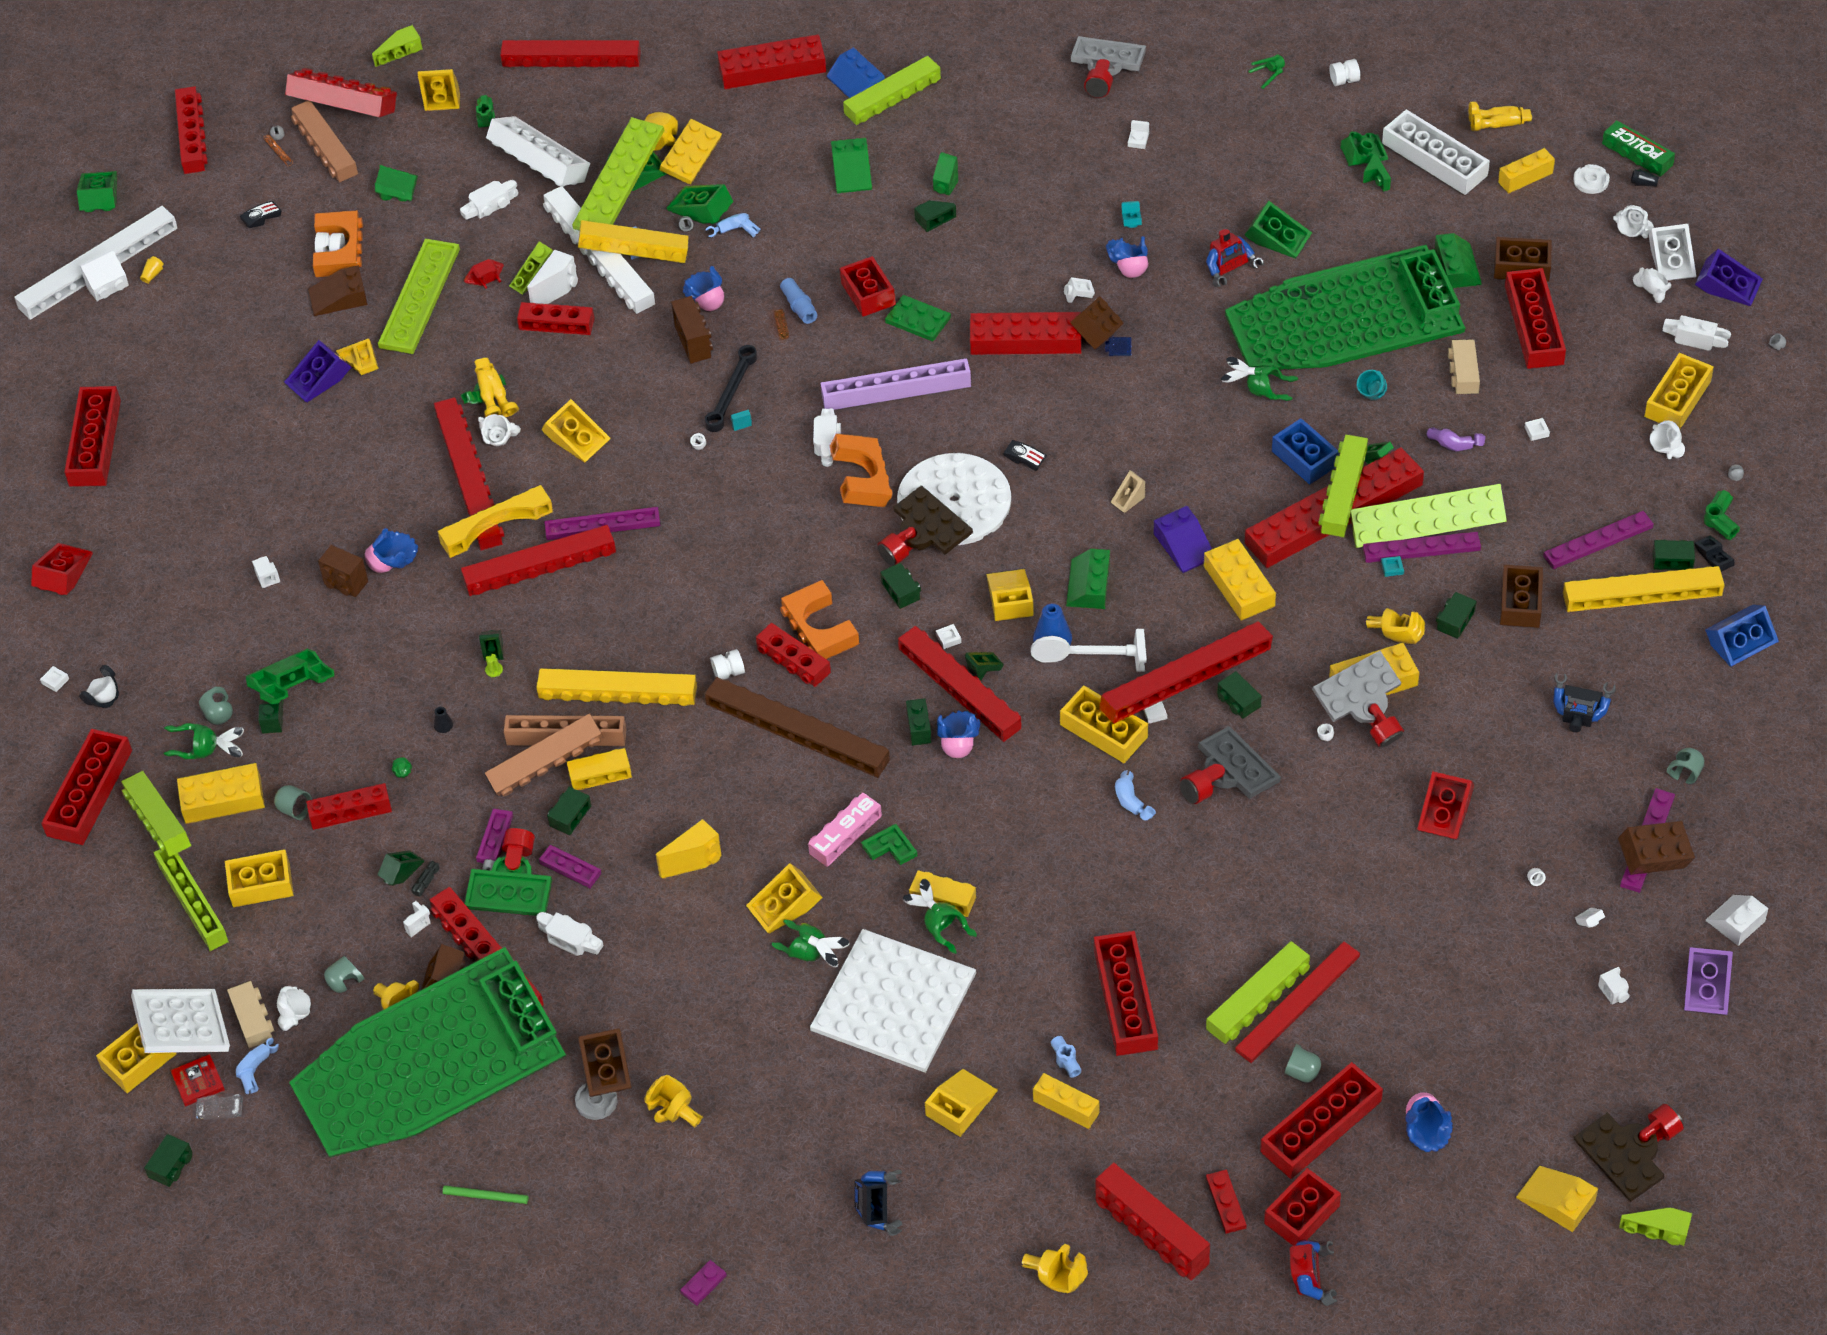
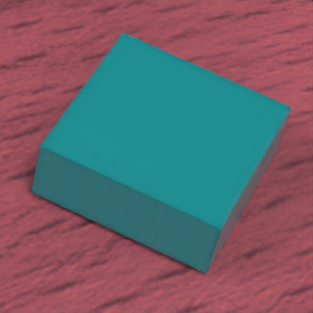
M749 410L731 415L734 431L752 426Z
M1400 556L1381 558L1385 577L1404 574Z

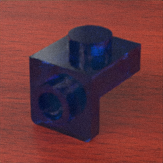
M1109 337V341H1105V352H1109V356H1131V337Z

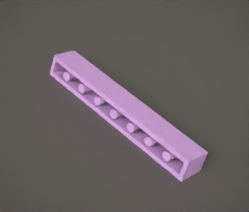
M966 358L822 382V400L824 409L832 408L835 410L971 387V374Z

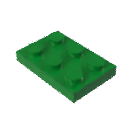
M903 295L885 318V323L933 342L950 320L951 313Z

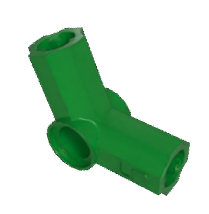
M482 95L477 99L476 114L478 128L489 127L491 120L495 119L493 101L487 95Z
M1722 490L1718 491L1712 502L1706 506L1704 523L1708 527L1715 528L1726 539L1731 540L1740 531V527L1725 515L1733 501V497L1728 491Z

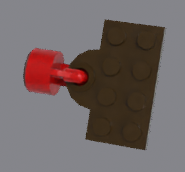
M921 485L893 507L894 512L903 519L900 533L898 535L890 533L878 543V551L882 558L893 566L908 557L909 551L913 548H917L920 551L933 545L946 555L973 534V528Z
M1662 1104L1648 1114V1119L1651 1123L1648 1126L1636 1123L1621 1127L1607 1112L1574 1136L1576 1143L1630 1202L1664 1179V1173L1652 1161L1658 1152V1142L1662 1139L1669 1141L1684 1130V1123L1680 1115L1669 1104Z

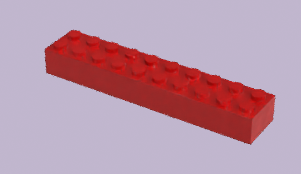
M1400 447L1362 468L1352 509L1390 503L1423 485L1424 471ZM1328 486L1245 530L1244 544L1266 568L1329 536L1328 534L1321 533L1322 525H1319L1320 514L1325 512L1323 510L1324 499L1329 497L1327 496ZM1349 517L1348 525L1351 524V517Z

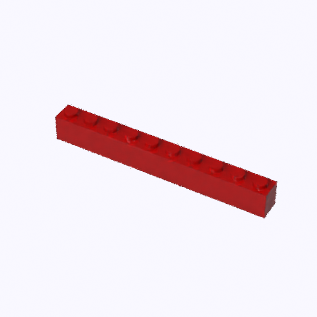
M455 397L434 403L436 416L469 516L475 515L494 506L493 498L489 499L488 497L491 493L488 484L484 485V482H486L484 471L479 470L482 468L479 457L475 458V455H477L475 444L470 443L473 441L470 430L466 431V428H468L466 417L462 418L461 416L464 414L462 405L457 404ZM498 524L477 537L480 550L503 545L502 537L505 536L502 526L498 527Z
M1259 621L1252 625H1247L1237 632H1232L1222 639H1218L1205 647H1201L1158 669L1139 676L1135 680L1122 684L1118 688L1105 692L1101 695L1099 709L1113 724L1270 650L1273 635Z

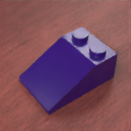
M1717 249L1706 258L1695 285L1708 294L1751 306L1763 278L1720 249Z
M318 340L284 383L305 402H309L340 382L351 369V366L330 347Z
M1188 506L1154 520L1155 537L1182 573L1204 564V553L1212 550L1197 518Z

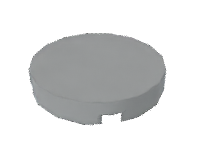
M587 1083L579 1088L575 1096L578 1112L585 1118L592 1120L603 1119L609 1116L615 1110L618 1102L616 1092L590 1097Z

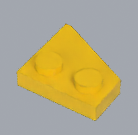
M369 338L336 350L337 354L361 375L379 369Z

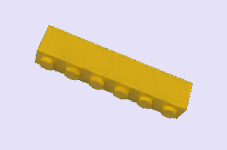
M581 220L578 248L685 263L688 251V236Z

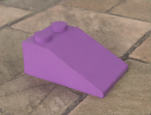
M1690 947L1685 1011L1727 1015L1733 952Z

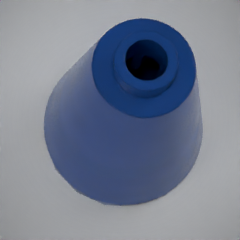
M1048 604L1044 606L1033 634L1034 642L1043 637L1056 636L1065 639L1071 645L1072 634L1059 605Z

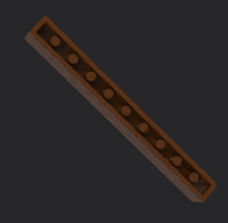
M716 677L705 693L706 705L874 777L879 778L890 761L889 750L886 747L869 742L866 738L855 736L847 730L836 728L830 723L817 720L814 716L803 714L795 708L791 709L778 701L766 698L762 694L751 692L745 687L732 684L729 680Z

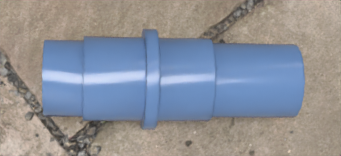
M793 278L783 280L780 284V289L787 297L792 311L804 323L810 324L814 322L817 318V312L811 303L810 297L805 295Z

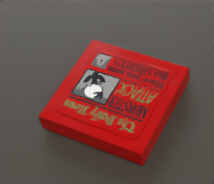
M210 1054L170 1070L185 1107L225 1090Z

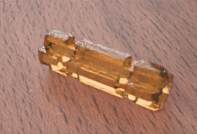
M776 309L774 316L779 338L781 340L788 339L789 332L784 310Z

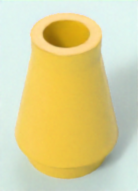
M154 256L147 259L140 280L149 284L163 270V262Z

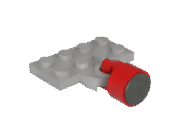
M1078 36L1071 55V62L1088 64L1089 73L1085 80L1084 88L1090 96L1102 98L1108 95L1113 83L1112 76L1119 73L1121 69L1129 71L1140 70L1146 46Z
M1381 651L1370 655L1312 688L1333 722L1351 714L1358 722L1369 723L1372 727L1370 734L1379 747H1386L1392 744L1404 734V729L1395 716L1386 719L1384 715L1388 707L1386 693L1399 687L1401 681Z

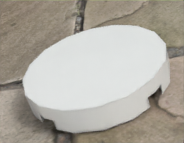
M1588 164L1583 168L1579 167L1575 171L1573 182L1580 191L1595 194L1604 191L1608 187L1610 176L1603 167Z

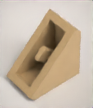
M1130 470L1111 503L1122 512H1127L1145 498V481Z

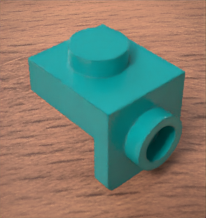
M1139 201L1122 202V221L1124 226L1135 228L1138 225H1142Z

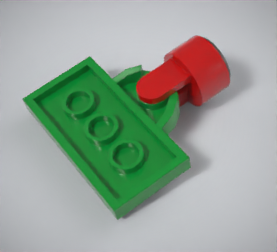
M520 827L507 829L502 845V850L506 852V856L498 857L491 871L471 869L465 905L469 910L533 916L547 911L552 877L533 875L528 859L524 858L530 856L533 851L535 835L530 830Z

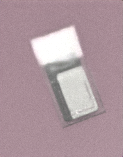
M215 1094L198 1098L196 1118L223 1119L242 1116L243 1097L240 1094L219 1098Z

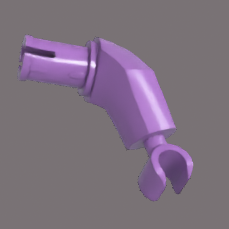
M1434 427L1429 428L1427 431L1428 439L1436 440L1441 446L1455 452L1471 449L1473 444L1483 446L1486 437L1483 434L1475 433L1474 440H1472L1471 436H1458L1449 429L1439 430Z

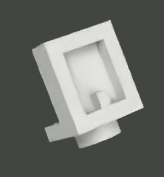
M1132 120L1128 147L1146 148L1149 136V122Z
M1071 277L1068 284L1064 287V294L1070 303L1073 302L1076 296L1092 298L1095 294L1091 281Z
M417 901L412 903L415 913L403 921L406 933L410 937L430 924L429 910L425 905H420Z

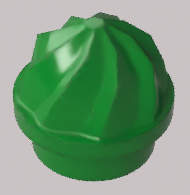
M401 757L393 761L392 772L397 777L405 778L411 773L412 765L407 758Z

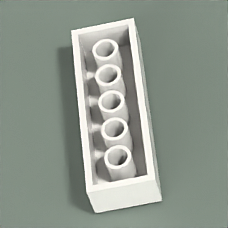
M1405 110L1383 128L1382 144L1464 195L1488 176L1490 162L1488 159L1408 110Z
M516 116L491 120L486 138L492 141L493 145L503 148L508 154L514 155L518 161L530 165L531 169L541 172L544 177L552 179L558 186L563 187L565 185H576L577 183L585 182L590 163Z

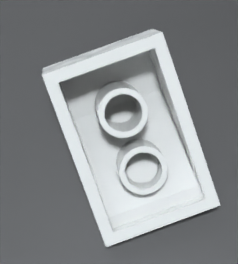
M1688 224L1652 228L1649 233V241L1656 270L1665 275L1668 281L1695 278L1696 270Z
M557 250L553 251L527 286L530 303L549 304L567 294L572 287L577 285L578 277L576 275L574 256Z

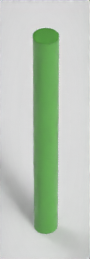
M453 1186L443 1187V1194L522 1204H527L529 1199L528 1195Z

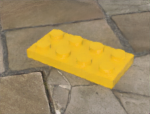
M690 119L660 165L659 170L687 184H692L721 139L722 133Z

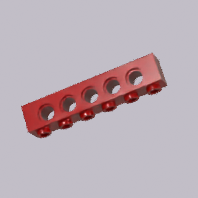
M196 86L175 89L180 155L184 174L205 171V164H208L207 155L204 154V152H207L206 143L203 141L206 139L204 129H201L204 127L203 117H200L203 115L202 105H199V103H202L201 93H197Z

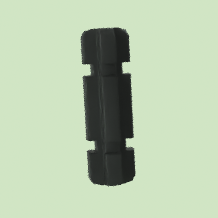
M429 862L427 865L428 869H424L416 881L417 883L411 888L412 894L418 897L423 894L424 888L426 889L434 878L433 874H436L440 869L437 862Z

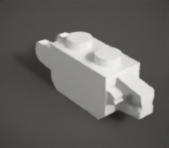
M508 180V182L506 181L503 184L499 181H493L469 194V203L460 208L461 215L466 220L475 216L481 219L500 208L506 207L510 204V200L518 195L516 181Z
M1682 315L1680 320L1665 319L1663 331L1674 335L1676 343L1704 350H1711L1712 346L1726 348L1729 343L1727 339H1730L1731 336L1730 331L1717 327V323Z
M832 408L822 409L821 416L814 418V453L821 456L822 465L825 467L831 466L833 463L829 446L835 434H841V423H837V415H834V409Z
M541 912L536 916L538 928L547 933L549 943L576 956L582 955L584 951L597 955L604 946L603 941L592 934V930L587 924H580L568 915H561L556 912L553 916L548 913L546 914V912Z

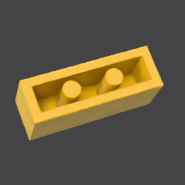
M1543 148L1501 167L1498 183L1509 194L1553 174L1555 159Z
M625 748L615 749L602 754H594L585 758H577L567 762L572 788L576 790L632 778Z
M917 871L909 889L910 894L922 896L920 882L922 879H927L930 882L933 900L936 903L944 902L951 904L964 916H969L976 899V887L969 883L953 881L948 877H939L930 872Z
M1043 1073L1033 1088L1034 1102L1087 1129L1091 1127L1099 1114V1100Z

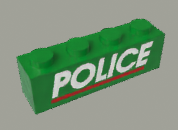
M1616 120L1604 131L1603 145L1608 149L1616 151L1622 157L1630 159L1636 165L1644 167L1650 173L1661 177L1673 166L1674 152Z

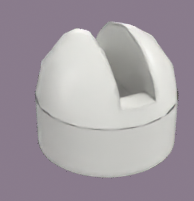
M694 434L690 439L693 448L697 450L703 449L706 445V439L703 434Z
M1322 724L1317 729L1321 740L1330 741L1334 736V730L1330 724Z
M1538 868L1530 869L1527 874L1528 880L1533 886L1541 885L1546 878L1543 871Z

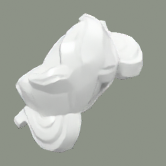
M1627 206L1613 217L1619 231L1629 237L1642 235L1643 238H1648L1651 229L1654 228L1652 222L1648 220L1647 212L1639 206Z
M1642 267L1633 277L1634 284L1637 287H1644L1650 294H1653L1656 303H1662V300L1665 298V292L1671 288V283L1667 284V277L1653 268L1644 269Z
M493 414L485 419L482 417L478 418L482 438L486 444L502 446L506 444L510 436H517L520 433L521 428L514 423H510L502 415Z
M1668 420L1658 425L1654 424V430L1650 434V444L1654 450L1666 453L1667 459L1682 457L1685 452V446L1681 442L1682 435L1676 423Z
M285 986L280 990L277 999V1008L280 1013L278 1025L283 1031L298 1025V1020L309 1015L311 1002L309 996L304 993V990H298L297 987Z

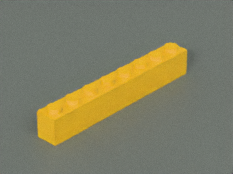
M1719 566L1564 582L1563 597L1567 612L1722 596L1724 581Z
M540 669L537 682L538 697L544 700L562 699L564 701L582 700L584 702L602 701L604 703L614 701L625 704L638 702L641 704L659 703L661 705L679 704L687 706L695 704L697 690L696 675Z

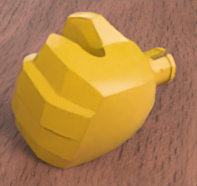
M663 112L648 114L645 121L664 126V132L654 150H660L664 145L673 146L676 140L673 135H676L678 131V121L676 118Z
M1386 608L1382 617L1368 616L1367 619L1370 620H1366L1367 628H1382L1385 637L1399 643L1416 644L1420 641L1425 631V622L1418 612H1411V616L1402 614L1400 617L1392 609Z
M415 980L408 982L406 985L395 982L388 987L378 983L373 991L375 996L381 998V1005L384 1010L417 993L419 983Z
M664 1075L656 1079L645 1095L644 1100L649 1111L657 1106L664 1107L654 1116V1120L657 1123L667 1120L673 1123L681 1117L695 1128L703 1118V1116L688 1106L692 1096L687 1088L670 1075Z
M1064 1244L1058 1251L1046 1250L1042 1257L1026 1253L1022 1259V1267L1038 1271L1039 1280L1048 1288L1058 1292L1070 1293L1075 1291L1088 1275L1085 1256L1079 1252L1074 1262L1070 1261L1068 1257L1070 1246Z

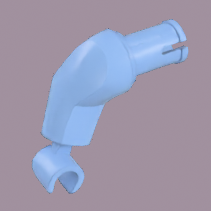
M740 213L718 222L715 228L712 226L707 227L706 231L714 229V234L709 237H715L717 232L722 234L736 228H743L754 238L761 229L749 220L748 214Z
M1125 770L1115 783V791L1121 806L1135 815L1140 813V817L1143 820L1152 818L1156 811L1151 806L1143 809L1144 803L1134 793V785L1132 783L1134 775L1131 771L1127 775L1128 770Z
M273 1038L267 1039L266 1045L260 1044L251 1050L236 1067V1077L242 1080L246 1094H249V1090L250 1093L258 1091L259 1088L253 1074L258 1065L267 1059L270 1053L277 1052L279 1044L273 1047L269 1046L273 1043Z

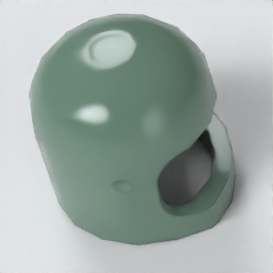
M222 687L210 689L199 700V706L205 718L214 725L224 724L233 714L232 705L227 702L228 694ZM222 693V701L215 702L212 697L213 694Z
M1694 748L1681 749L1676 755V760L1669 764L1667 773L1678 780L1683 767H1686L1692 773L1685 783H1695L1704 767V757ZM1677 766L1676 770L1673 771L1672 767Z
M285 785L277 791L274 803L280 812L297 820H303L309 814L307 803L302 813L298 816L293 814V805L301 794L306 797L307 801L312 800V797L304 790L292 785Z
M345 956L330 965L324 973L326 983L337 993L347 990L343 980L354 978L360 983L365 979Z
M1296 1044L1284 1074L1302 1082H1312L1320 1071L1321 1060L1316 1054L1302 1049L1301 1045Z

